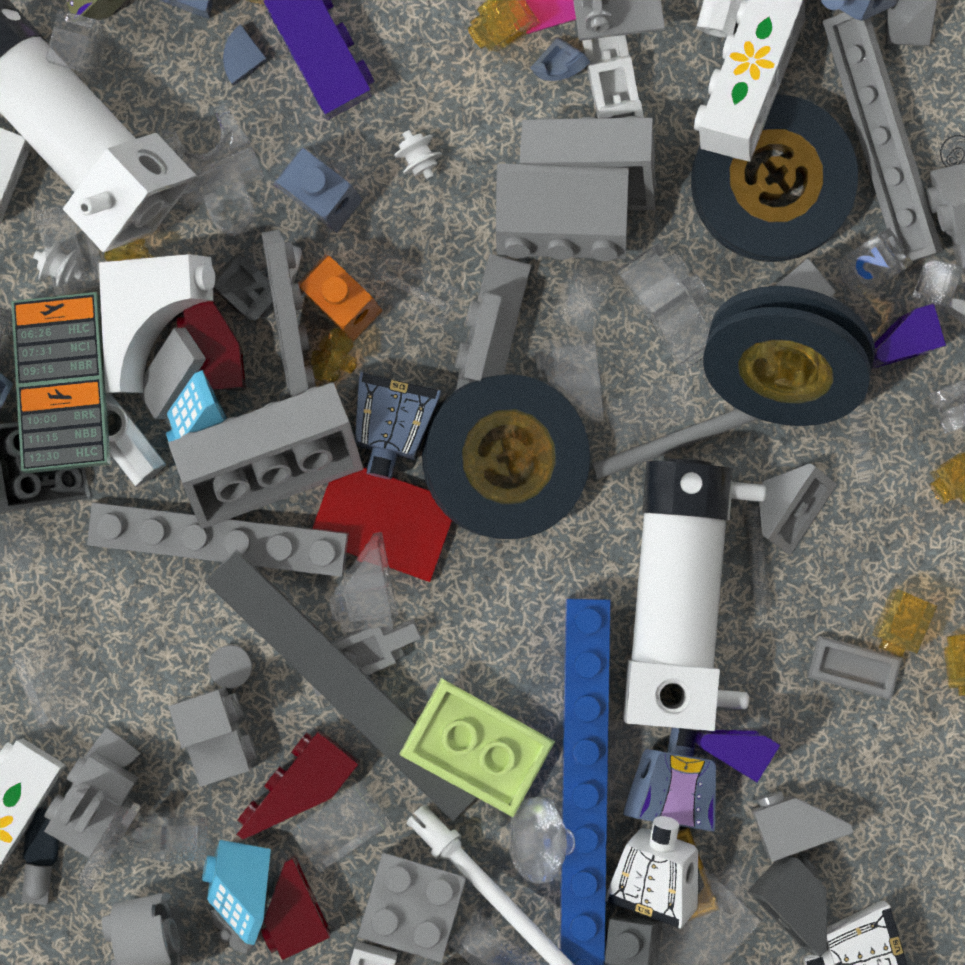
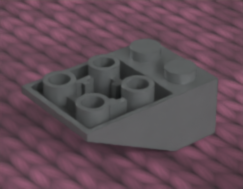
M18 422L0 424V514L91 498L85 467L34 473L22 472Z

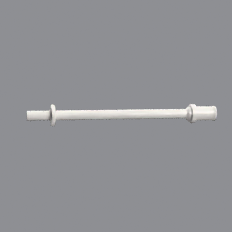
M426 804L414 812L417 817L411 816L407 821V825L412 827L432 848L431 854L436 860H449L550 965H574L461 848L462 842L460 839L462 836L455 829L450 831Z

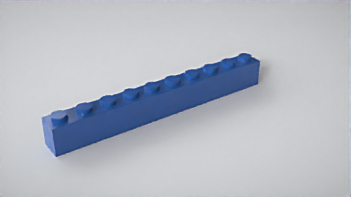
M565 598L559 949L574 965H604L610 658L609 599Z

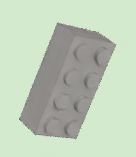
M333 382L321 387H312L302 394L280 402H271L261 409L239 417L228 418L220 424L198 432L187 433L179 439L168 442L182 484L201 529L363 470L350 422Z

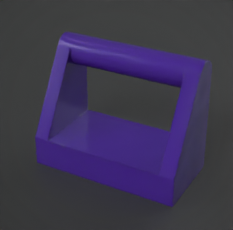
M934 304L917 308L899 317L874 342L875 355L872 369L928 354L946 346Z
M697 730L695 742L711 755L757 783L780 747L778 743L760 732L750 730Z

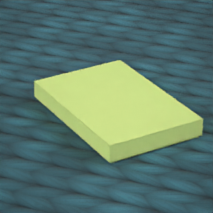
M441 678L399 754L514 817L555 741Z

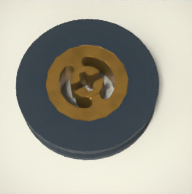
M776 94L753 155L764 150H778L786 153L789 159L781 156L770 157L765 163L766 167L762 163L756 170L753 177V185H748L745 182V168L748 161L703 150L699 145L691 173V190L695 208L710 234L730 251L745 258L763 262L788 261L802 257L819 248L846 220L855 201L858 187V166L855 152L847 134L839 123L828 112L810 101L795 96ZM768 170L772 174L782 173L783 178L779 182L780 186L777 183H773L770 186L766 183L765 179L769 175ZM796 172L803 175V189L796 202L785 207H769L760 203L759 198L767 200L779 199L784 192L787 193L794 185Z

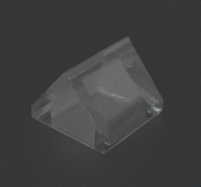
M927 257L912 297L926 306L934 304L936 310L949 307L963 272L962 267Z

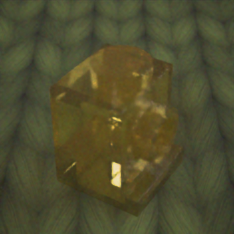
M488 0L478 7L477 11L480 15L470 21L472 25L467 29L474 42L481 49L486 46L488 51L498 52L540 22L525 0Z
M965 450L930 471L934 481L929 485L943 505L957 498H960L962 503L965 502Z

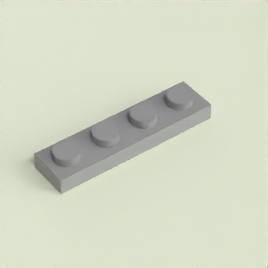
M274 230L261 234L288 397L291 398L315 387V380L311 365L304 366L302 351L309 350V342L305 325L297 324L295 310L303 309L299 285L298 283L291 284L289 269L296 268L293 246L291 242L284 243L279 230Z

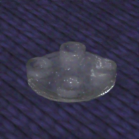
M547 796L525 799L514 817L510 820L508 833L509 851L516 870L525 880L534 884L550 883L559 873L565 860V855H570L575 848L574 835L569 829H565L553 800Z

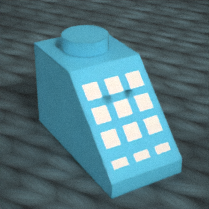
M203 370L194 373L167 412L172 430L166 432L168 441L171 442L187 433L204 430L228 419Z
M219 840L215 855H207L203 868L202 881L209 882L207 900L246 944L255 945L264 920L271 849Z

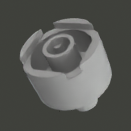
M163 892L115 903L112 906L110 915L102 917L103 935L107 942H112L115 959H112L111 965H180V956L188 955V945L178 907L169 908L166 902L173 898L170 893Z

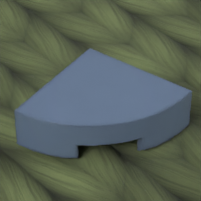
M241 24L230 34L223 53L224 69L233 86L267 61Z
M557 37L530 69L540 79L558 81L577 74L590 61L584 53Z

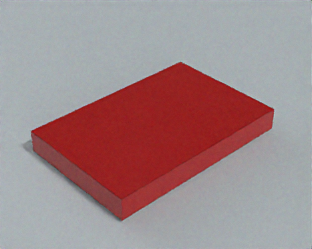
M364 467L363 470L328 483L312 529L349 533L346 553L428 582L431 581L452 520L439 508L430 491L395 478L384 479L366 473L367 468Z

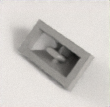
M898 0L895 6L888 9L886 44L929 46L937 0Z
M807 464L767 479L762 483L766 486V499L763 502L759 501L762 535L788 555H791L837 485L812 464Z

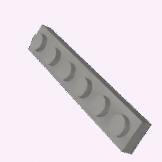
M844 12L824 20L823 25L898 266L943 252L871 18L860 21Z
M92 502L87 545L224 562L237 549L254 566L342 577L345 570L349 533L239 519H228L201 529L195 514Z

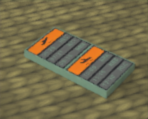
M97 292L11 301L21 471L24 473L111 465L104 382L100 295Z

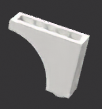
M186 254L99 263L105 393H143V377L147 359L156 338L163 328L185 309L202 302L213 301L215 272L212 267L211 257Z

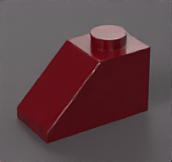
M296 855L287 858L264 918L266 928L261 929L262 936L270 952L278 951L282 960L329 939L332 933Z

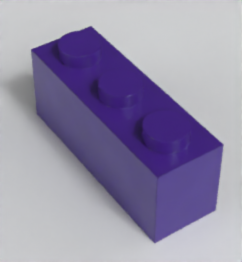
M264 0L270 17L327 121L372 97L369 85L375 82L363 59L356 63L348 48L355 44L344 23L341 22L335 25L328 12V10L334 8L331 0Z

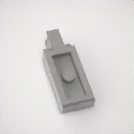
M390 619L381 623L378 621L332 642L366 675H370L395 664L397 659L405 655L402 647L421 639V634L414 619L394 627ZM313 687L316 696L322 695Z

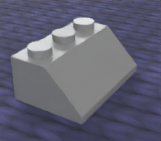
M627 116L624 118L600 119L595 117L552 119L542 117L535 120H522L520 164L629 168L628 210H656L653 118Z
M497 164V255H508L512 258L543 256L558 260H565L571 257L594 258L599 261L626 259L629 168Z

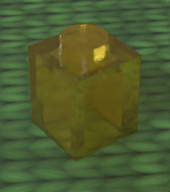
M891 588L871 635L881 640L878 648L902 658L905 651L917 654L937 605L899 589Z

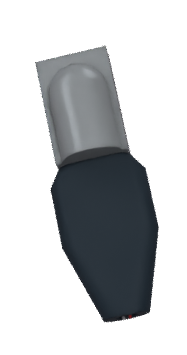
M38 808L25 834L23 857L26 865L21 903L48 905L52 866L57 861L59 840L44 832L51 821L44 817L48 808Z

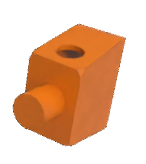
M324 255L298 282L300 291L353 342L383 312L375 299L329 255Z

